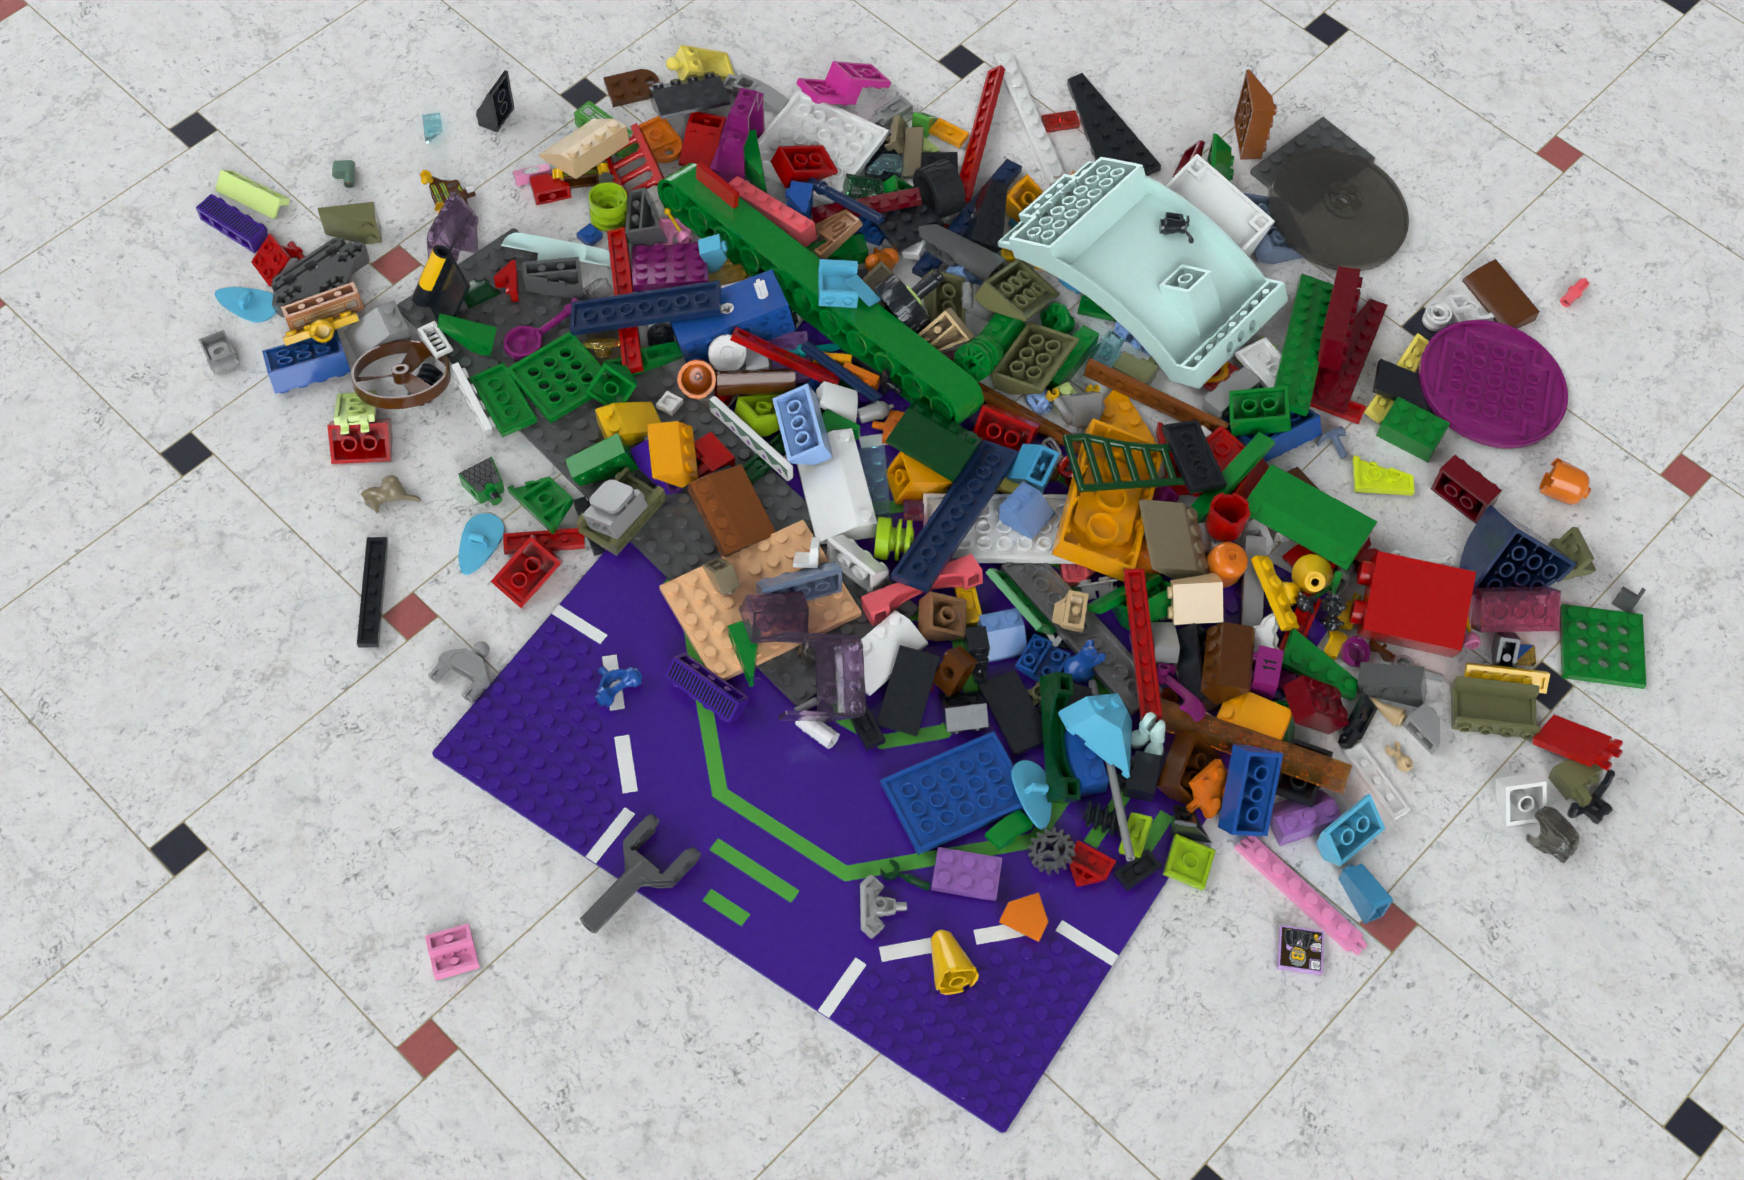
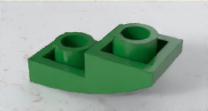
M1017 810L986 832L985 837L998 850H1001L1014 843L1017 836L1032 829L1034 823L1022 811Z

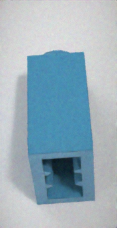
M1362 863L1357 866L1351 864L1342 870L1339 881L1362 922L1366 924L1383 917L1393 902L1392 897Z

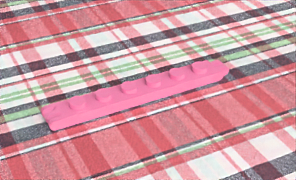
M1246 836V838L1240 840L1241 844L1237 843L1234 846L1236 851L1347 952L1351 950L1356 955H1359L1362 952L1361 949L1367 947L1366 942L1362 939L1363 934L1258 838Z

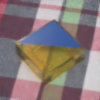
M1520 644L1516 665L1535 666V645Z

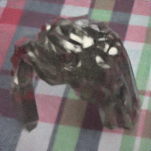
M1545 806L1535 813V818L1540 824L1539 836L1534 838L1527 834L1526 840L1541 852L1551 854L1560 862L1565 863L1578 848L1580 842L1579 833L1557 809Z

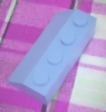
M808 383L773 398L788 462L791 464L816 465L833 458L818 398Z

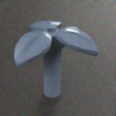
M1342 426L1331 429L1320 437L1317 446L1319 447L1324 440L1331 439L1340 458L1347 457L1348 454L1339 436H1346V430Z

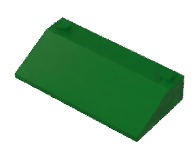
M1272 464L1247 499L1252 519L1338 565L1346 574L1378 522Z

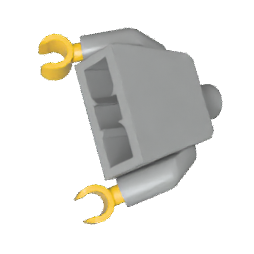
M1092 384L1086 387L1085 392L1061 395V397H1058L1059 390L1057 388L1052 390V394L1050 390L1045 393V398L1048 401H1053L1066 425L1077 427V434L1085 433L1092 418L1100 421L1105 409L1102 393L1099 392V385L1092 387Z

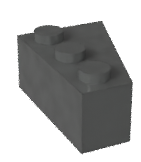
M646 187L628 191L625 235L633 247L668 241L654 201Z
M1361 662L1357 683L1359 694L1418 708L1425 703L1427 683L1424 667Z

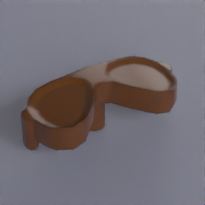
M1374 639L1368 642L1370 651L1379 652L1384 661L1388 662L1396 656L1385 649L1387 647L1386 643L1381 646Z

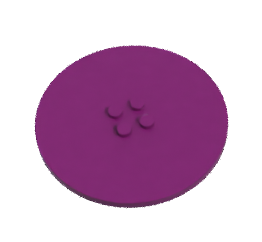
M1487 320L1457 322L1436 333L1426 345L1420 358L1418 374L1421 389L1428 405L1438 417L1450 423L1449 428L1473 442L1503 449L1531 446L1551 435L1566 413L1568 388L1558 363L1538 341L1509 325Z

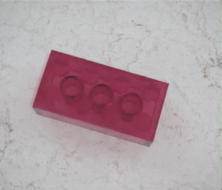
M1552 587L1473 588L1471 628L1478 632L1559 631L1561 591Z

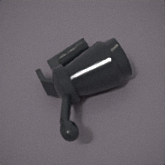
M1166 212L1165 218L1160 219V234L1185 233L1189 237V243L1192 244L1194 242V238L1186 230L1190 223L1189 215H1187L1185 221L1183 214Z

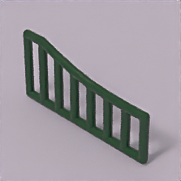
M1087 433L1065 434L1063 436V442L1079 492L1185 485L1183 478L1176 476L1169 455L1171 451L1168 444L1127 442ZM1072 442H1083L1095 483L1084 484ZM1091 442L1103 446L1113 482L1103 483ZM1111 447L1123 450L1132 481L1121 480ZM1131 450L1142 451L1150 476L1149 480H1140ZM1150 451L1161 453L1169 478H1158Z

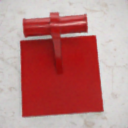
M269 234L251 263L268 286L272 287L273 278L283 271L290 258H297L300 261L305 256L303 255V250L297 247L294 241H290L287 246H282L273 234Z

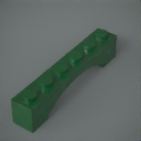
M1054 672L1039 677L1046 784L1049 787L1047 802L1065 804L1081 800L1080 780L1075 778L1071 770L1065 747V726L1058 714L1060 710L1068 706L1070 696L1074 695L1072 674Z

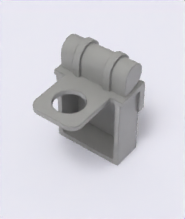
M964 282L961 290L962 307L967 313L989 322L996 312L987 310L974 298L981 286L977 284L972 286L970 282Z
M224 330L198 339L214 375L240 365L237 354L232 348Z

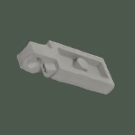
M900 95L875 110L872 118L868 121L885 127V125L887 126L893 122L895 115L900 114L903 116L913 110V105Z

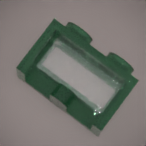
M846 174L842 186L845 195L853 199L884 194L881 179Z

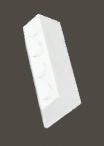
M895 610L836 662L842 678L870 696L890 679L900 645L921 651L928 645V642L910 619Z

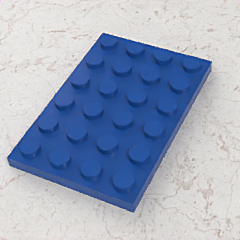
M994 731L880 780V785L917 855L1004 818L1017 810L1024 809L1011 778V771L1014 766Z

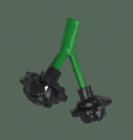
M1335 571L1332 581L1327 588L1316 595L1312 594L1310 596L1299 592V599L1296 601L1299 610L1303 613L1309 612L1313 614V603L1318 601L1319 597L1331 591V595H1327L1326 599L1321 601L1323 605L1322 610L1328 612V617L1319 620V623L1323 624L1324 629L1328 631H1338L1340 625H1344V622L1336 617V614H1341L1342 610L1346 609L1345 599L1336 595V590L1343 576L1339 571Z

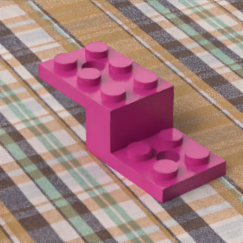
M833 61L825 80L798 78L796 85L802 89L803 93L812 98L811 100L816 104L828 103L830 105L841 104L847 106L848 104L856 105L863 87L889 88L891 81L872 64Z

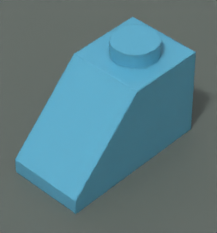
M719 234L698 240L700 256L704 263H707V268L712 276L717 274L727 260L726 251H728V245L726 240L723 241Z

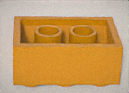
M679 421L647 425L652 478L681 488L698 479L693 427Z

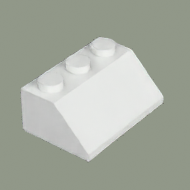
M845 535L833 536L827 539L828 560L830 562L835 561L842 568L843 573L868 593L877 591L888 581L889 570L887 566L875 560L867 550L861 549L853 539H848Z

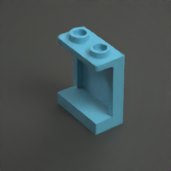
M819 260V306L857 308L859 294L857 291H853L846 284L845 280L857 274L858 261Z

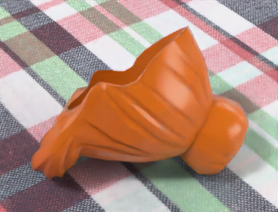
M875 247L873 253L868 255L865 260V269H868L869 273L882 261L892 271L899 261L898 252L893 248L878 250Z

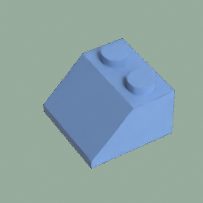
M1024 481L1000 505L999 520L1003 524L1012 527L1011 529L1031 540L1055 515V512L1041 492Z
M1017 608L979 615L978 626H986L990 645L989 662L1022 655L1027 642L1022 616Z

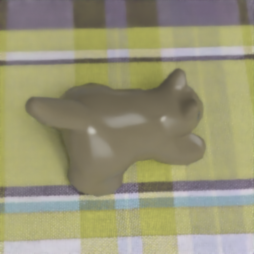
M393 475L383 478L380 487H371L361 493V496L364 497L365 505L376 513L379 512L380 505L385 502L399 500L421 502V498L418 496L406 494L399 478Z

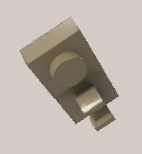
M900 114L893 117L891 136L886 137L888 144H885V148L888 151L895 149L898 154L904 153L905 130L908 128L907 123Z

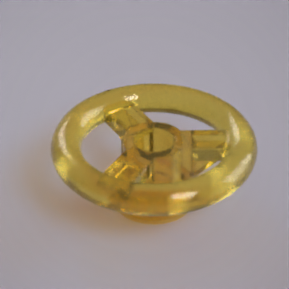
M598 338L583 342L585 348L595 350L596 357L611 356L610 349L621 344V341L616 338Z

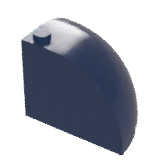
M1490 505L1466 541L1459 568L1476 572L1472 592L1473 597L1489 602L1491 600L1507 603L1525 600L1547 591V587L1555 582L1559 583L1572 571L1577 563L1540 535Z

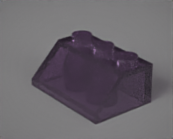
M803 591L747 594L739 607V612L751 643L806 640L808 638L809 607Z

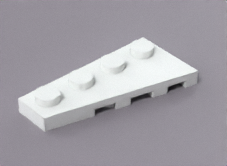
M459 363L451 365L453 381L455 385L458 384L462 397L467 396L468 408L471 412L476 413L474 414L475 420L486 438L492 436V428L495 427L490 416L486 417L484 413L486 408L482 400L478 401L475 386L469 384L467 380L469 376L466 369L461 368Z

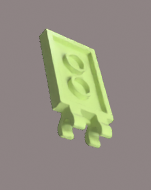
M377 390L367 391L377 395ZM355 392L337 394L334 423L335 425H340L341 434H349V425L361 424V433L369 432V422H375L377 407L363 402Z

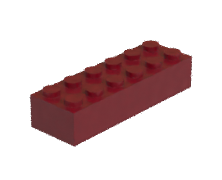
M1338 266L1321 336L1318 356L1319 367L1340 370L1341 363L1346 362L1347 352H1344V350L1348 351L1349 339L1352 336L1361 295V289H1358L1362 287L1363 277H1360L1361 269Z

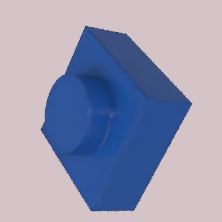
M590 223L576 233L577 238L588 246H593L603 238V234Z

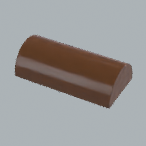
M791 368L717 371V396L784 394L796 389L795 372Z

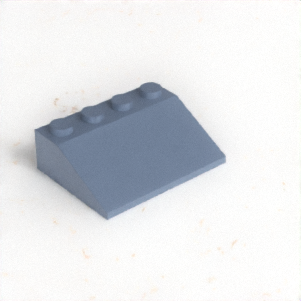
M1244 193L1275 221L1254 250L1259 263L1277 264L1308 257L1312 254L1284 199Z

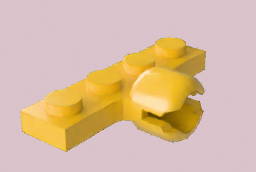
M349 310L340 313L341 317L335 319L333 317L317 319L313 323L303 326V330L296 331V329L285 332L286 336L282 338L285 346L308 338H313L320 343H326L333 338L335 329L359 321L356 312L352 313Z
M1254 556L1251 558V562L1281 631H1291L1293 628L1298 629L1297 617L1290 606H1294L1293 603L1296 604V601L1299 599L1298 593L1301 592L1300 588L1294 582H1282L1279 579L1269 556Z

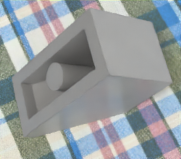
M1424 703L1407 716L1403 726L1433 755L1440 745V717L1433 708Z

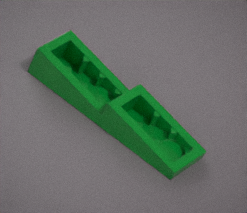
M676 341L641 348L644 371L633 373L632 375L635 376L682 359L683 354ZM622 357L605 360L604 363L610 362L622 365Z

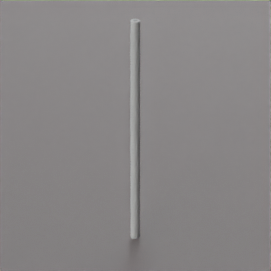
M1096 680L1088 681L1089 688H1092L1091 696L1099 695ZM1105 761L1126 860L1132 861L1135 859L1115 765H1109Z

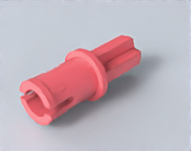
M1587 278L1579 279L1560 298V303L1564 307H1569L1576 299L1582 296V292L1589 286Z

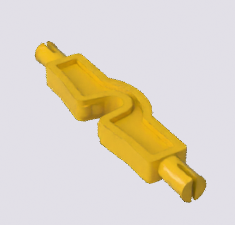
M1354 593L1351 601L1346 602V609L1338 616L1340 621L1344 622V625H1340L1339 629L1352 630L1354 624L1349 623V615L1353 600L1356 599L1358 593ZM1361 594L1358 595L1356 600H1360L1362 598ZM1339 630L1328 631L1329 641L1324 649V653L1333 660H1336L1342 643L1348 639L1347 635Z

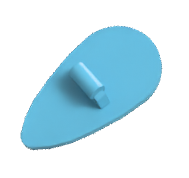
M228 287L215 291L216 299L224 308L250 322H264L276 314L272 307L273 294L270 292L244 287Z
M487 513L478 514L466 523L458 555L459 566L464 575H469L478 570L500 544L505 530L502 521L497 516Z
M1019 761L1011 771L1015 791L1030 820L1037 828L1043 830L1050 821L1052 803L1047 802L1049 787L1046 784V772L1032 761Z

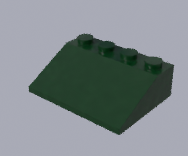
M915 400L908 407L885 442L954 482L978 449L982 438L977 436L976 433L963 428L959 423L946 418L942 413L927 407L925 403Z

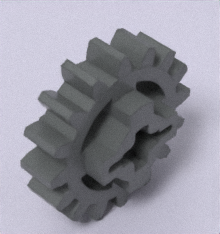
M1053 827L1052 832L1045 828L1044 834L1037 832L1038 838H1031L1033 845L1028 846L1030 852L1028 856L1032 860L1034 868L1038 866L1039 872H1043L1046 869L1049 875L1052 870H1055L1058 874L1059 868L1062 867L1066 870L1065 864L1073 863L1070 856L1076 855L1074 851L1075 844L1069 834L1066 835L1063 829L1058 833L1056 827Z

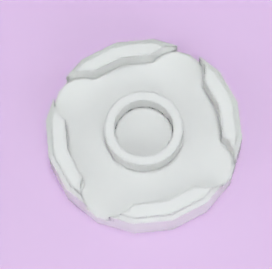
M730 334L718 336L709 346V361L718 371L738 370L746 361V348L731 341L732 335Z

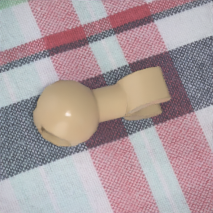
M1395 741V749H1391L1389 745H1386V754L1395 757L1397 760L1396 766L1400 771L1406 772L1412 769L1413 761L1409 756L1401 753V745L1398 741Z

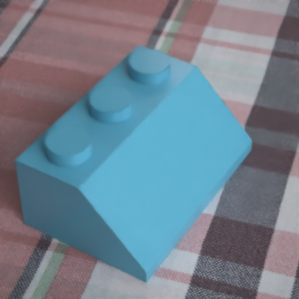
M1370 794L1364 796L1322 831L1316 845L1323 860L1341 866L1385 830L1372 796Z

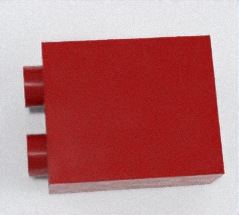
M1378 551L1370 562L1362 560L1360 563L1356 584L1364 585L1365 591L1363 601L1353 600L1349 623L1358 625L1356 637H1363L1369 640L1374 639V641L1453 658L1462 651L1476 572Z

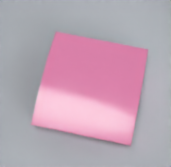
M469 923L425 936L436 981L480 968Z

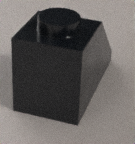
M1495 630L1491 649L1492 665L1516 668L1521 639L1516 633Z

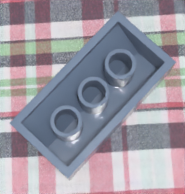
M835 561L823 562L818 565V568H802L792 573L785 572L780 576L761 579L756 582V592L763 613L842 592V568Z

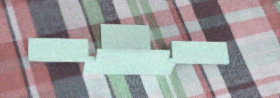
M512 233L501 244L504 247L538 253L537 261L579 257V260L583 262L611 267L608 250L526 233Z

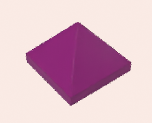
M1281 670L1277 689L1283 690L1282 686L1295 680L1297 674Z

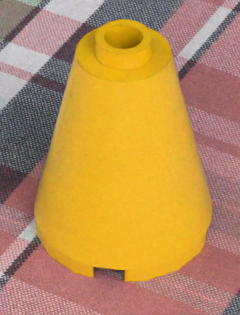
M1317 554L1302 556L1292 568L1293 582L1298 585L1302 592L1304 591L1308 594L1319 593L1327 588L1332 581L1333 571L1330 563Z
M945 930L936 931L930 940L936 990H940V993L944 995L963 992L964 986L969 984L971 987L976 983L979 977L978 971L951 932Z

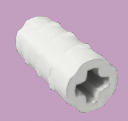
M808 710L801 712L795 722V725L802 729L803 732H806L811 738H814L827 749L833 747L839 738L838 732Z

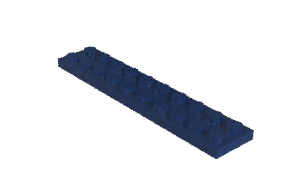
M987 440L982 441L891 573V580L926 593L929 592L1009 473L1019 451Z

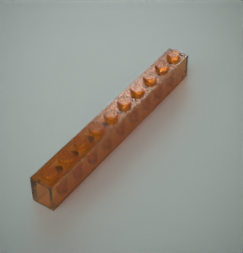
M1160 698L1163 715L1161 720L1165 722L1166 732L1175 735L1176 733L1197 732L1212 748L1228 754H1232L1233 744L1250 745L1283 753L1280 772L1344 794L1351 776V764L1205 714L1204 718L1200 721L1194 722L1187 712L1179 709L1181 705Z

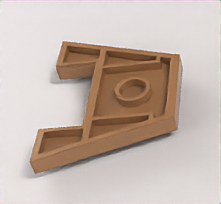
M845 209L816 223L817 236L819 235L827 241L814 250L816 255L820 259H827L863 226L860 219Z

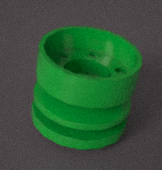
M979 334L958 348L954 355V363L979 382L988 377L1004 357L1003 349L994 337L987 334Z

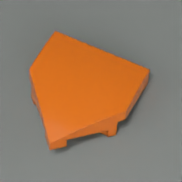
M1039 892L1008 902L999 923L1038 942L1049 922Z

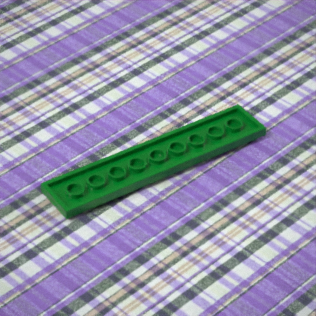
M1301 274L1273 387L1288 386L1290 411L1306 417L1309 412L1319 367L1318 356L1321 336L1334 285L1312 276Z

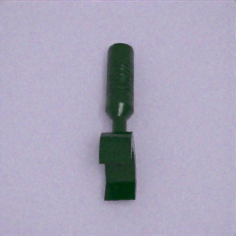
M890 859L889 861L894 867L893 872L885 873L880 868V874L885 880L892 881L899 876L904 878L907 883L913 884L925 891L930 889L931 883L911 874L905 875L901 873L899 864L895 860Z

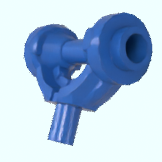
M604 666L600 667L598 672L602 675L599 689L596 690L597 695L595 699L601 707L605 706L608 708L613 704L616 694L625 687H638L642 684L641 679L643 677L637 668L633 669L631 667L626 670L613 669L611 671H608ZM621 680L614 686L609 687L613 682Z

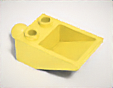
M680 45L675 57H669L666 61L667 68L671 71H676L680 80H685L691 75L704 76V73L711 71L717 73L721 77L722 82L729 74L735 75L726 52Z

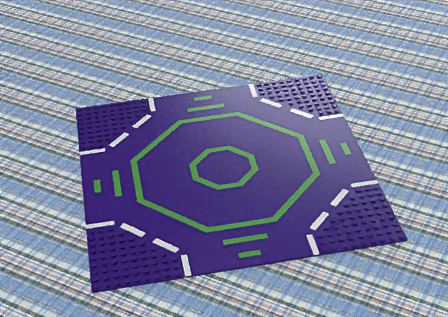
M805 320L794 331H807L808 341L814 346L834 344ZM839 349V350H836V351H833V352H827V353H837V354H839V353H845V354H847V353H846L845 351H843L842 349ZM796 383V388L801 387L806 383ZM879 383L877 392L882 395L880 401H884L888 405L893 404L894 408H891V410L906 412L911 403L890 389L887 394L883 395L881 393V383ZM857 391V409L873 404V402ZM738 397L729 406V409L735 412ZM981 409L960 425L973 432ZM857 413L856 424L860 425V437L855 441L877 523L878 517L892 518V525L897 528L899 519H903L902 528L906 529L907 520H913L915 540L923 528V499L900 505L895 504L885 472L900 451L891 445L882 444L883 430L872 429L873 421L861 424ZM888 416L885 417V418L882 419V420H881V419H878V420H874V421H878V422H883V423H884V422L887 420ZM778 430L769 436H763L761 438H763L767 443H769L781 431ZM1038 432L1034 444L1041 445L1042 441L1049 437L1043 436ZM742 441L752 452L756 454L755 451H753L744 441ZM1059 445L1063 457L1068 456L1065 446ZM791 464L793 466V478L789 481H786L777 471L771 468L806 501L797 464ZM1059 475L1060 477L1057 481L1048 482L1043 494L1068 495L1069 487L1065 484V477ZM876 536L874 538L854 540L861 549L870 552L874 558ZM631 542L617 556L605 550L433 750V757L616 879H619L625 872L623 840L649 814L655 815L659 819L656 831L637 852L658 868L661 874L686 849L695 847L701 852V856L674 887L657 889L643 886L639 888L637 893L999 1133H1005L1169 879V877L1162 874L1174 837L1170 836L1174 804L1186 805L1168 798L1157 787L1152 802L1124 797L1123 792H1121L1126 819L1130 817L1131 812L1152 817L1153 821L1143 852L1149 849L1162 865L1161 869L1128 892L1113 876L1115 871L1130 862L1126 860L1124 854L1119 853L1122 838H1118V831L1111 836L1109 828L1105 833H1102V826L1094 830L1093 823H1091L1087 828L1085 827V820H1083L1089 800L1092 801L1093 808L1097 803H1100L1101 810L1105 806H1109V813L1112 812L1115 805L1110 786L1107 787L1106 792L1082 796L1081 800L1065 804L1052 803L1051 817L1046 827L1049 832H1052L1053 827H1056L1058 833L1063 829L1066 835L1069 834L1074 844L1079 840L1116 860V864L1106 881L1076 887L1069 863L1065 864L1066 870L1062 867L1059 868L1058 874L1055 870H1052L1049 875L1046 869L1043 872H1039L1038 866L1034 868L1032 860L1028 856L1030 853L1028 846L1033 845L1031 838H1038L1037 832L1044 834V829L1037 828L1035 824H1033L1032 829L1017 836L1014 843L998 850L985 837V834L1004 819L1001 818L938 846L1001 857L1002 865L996 901L932 891L931 887L938 847L917 855L880 785V780L993 731L1013 766L1019 761L1028 760L1038 764L1045 771L1044 745L1014 757L988 706L989 727H985L980 731L962 730L958 734L947 732L943 724L938 696L945 695V693L933 683V692H930L918 736L915 737L879 726L886 741L884 744L868 751L864 748L840 701L828 704L822 700L808 711L839 733V738L835 745L827 749L795 725L799 716L794 711L796 706L757 667L755 670L754 686L749 687L744 673L726 680L730 685L749 697V700L739 719L731 723L725 722L713 711L704 708L703 704L696 699L690 698L686 692L673 686L665 678L673 657L684 652L703 665L660 591L659 586L669 580ZM890 551L887 560L875 559L887 566L889 570L888 580L893 584L897 583V581L891 580V573L904 556L903 552H899L898 561H895L893 551ZM978 563L982 569L983 583L975 587L982 615L1016 608L986 574L990 568L1001 571V566L1005 563ZM1273 563L1276 575L1282 582H1293L1292 573ZM1050 564L1060 575L1059 564ZM1095 571L1089 579L1093 583L1099 582L1098 578L1108 576ZM1161 574L1162 579L1169 583L1170 580H1174L1164 574ZM1243 574L1237 583L1223 588L1224 622L1240 624L1241 581ZM1118 579L1113 583V586H1117V588L1124 585V582ZM1070 586L1073 591L1079 592V588L1074 589L1075 586ZM953 587L931 590V592L956 597ZM1095 591V593H1096V599H1098V598H1099V592H1098V591ZM926 592L910 599L918 607V611L919 600L927 594ZM1265 592L1263 619L1273 613ZM1325 593L1319 599H1326V596L1329 594ZM1096 599L1088 600L1087 604ZM1293 603L1294 606H1290V607H1291L1292 611L1294 612V611H1295V608H1296V606H1297V604H1294V603ZM1322 603L1306 637L1317 647L1328 631L1324 629L1323 624L1319 623V620L1328 617V612L1322 610ZM1112 609L1102 614L1094 613L1131 654L1130 631L1121 626ZM918 611L910 618V621L917 629ZM1021 614L1028 645L1035 633V629ZM1166 616L1161 618L1159 622L1172 621L1171 619H1168V617ZM1222 622L1199 623L1197 625L1207 630L1208 628L1220 624ZM1190 624L1175 625L1176 630H1179ZM1280 627L1276 632L1279 638L1278 648L1285 634V631H1281ZM964 639L938 642L927 640L928 645L921 651L940 656L939 666L944 660V653L950 648L963 647ZM1064 650L1070 653L1071 657L1076 655L1072 650ZM1020 656L993 661L988 664L987 681L1016 670L1026 690L1033 689L1037 683L1015 667ZM1165 663L1172 664L1176 667L1174 674L1170 672L1168 674H1170L1174 679H1176L1179 682L1178 664ZM604 666L608 671L613 669L626 670L631 667L633 669L637 668L643 677L641 679L642 684L638 687H625L616 694L613 704L608 708L605 706L601 707L595 699L597 695L596 690L599 689L602 675L598 672L600 667ZM841 675L832 681L841 686L842 695L857 689L856 686L842 678ZM970 675L962 691L958 693L979 690L978 684L980 683H974ZM1094 675L1091 680H1096L1099 695L1111 694ZM621 680L613 682L609 687L614 686ZM889 680L870 696L858 688L876 723ZM1088 682L1076 683L1085 687H1089ZM1159 683V686H1160L1161 688H1170V687H1169L1167 684H1165V683H1163V684H1160V683ZM832 688L826 690L825 694L833 697L838 692ZM1277 689L1272 701H1283L1285 698L1284 690ZM821 691L817 693L814 697L821 696ZM1177 693L1178 700L1175 707L1172 709L1162 708L1163 717L1161 720L1165 722L1166 730L1163 743L1164 752L1160 759L1157 782L1176 733L1197 732L1220 755L1219 759L1222 760L1226 770L1229 768L1233 744L1254 746L1256 742L1221 736L1215 724L1219 711H1206L1203 719L1194 722L1187 712L1179 709L1183 703L1181 696ZM1139 710L1130 715L1132 719V732L1139 729V723L1142 721L1140 720ZM1148 744L1141 749L1131 748V758H1134L1135 751L1144 752ZM1103 760V763H1104V766H1105V770H1106V773H1107L1106 764H1105V761ZM1115 766L1116 773L1121 774L1122 770ZM1024 809L1020 810L1028 817ZM1195 809L1196 816L1203 826L1207 818L1204 817L1201 809ZM890 859L895 860L899 864L901 873L905 875L911 874L931 883L930 889L925 891L913 884L907 883L904 878L899 876L892 881L885 880L880 874V868L885 873L893 872L894 867L889 861ZM869 875H873L884 886L878 896L894 898L896 902H907V911H896L894 915L879 917L885 927L873 939L869 938L861 930L860 884ZM1039 892L1049 921L1039 942L999 923L1008 902ZM938 930L952 933L978 971L979 977L976 983L971 987L969 984L964 986L963 992L944 995L940 993V990H936L930 940Z

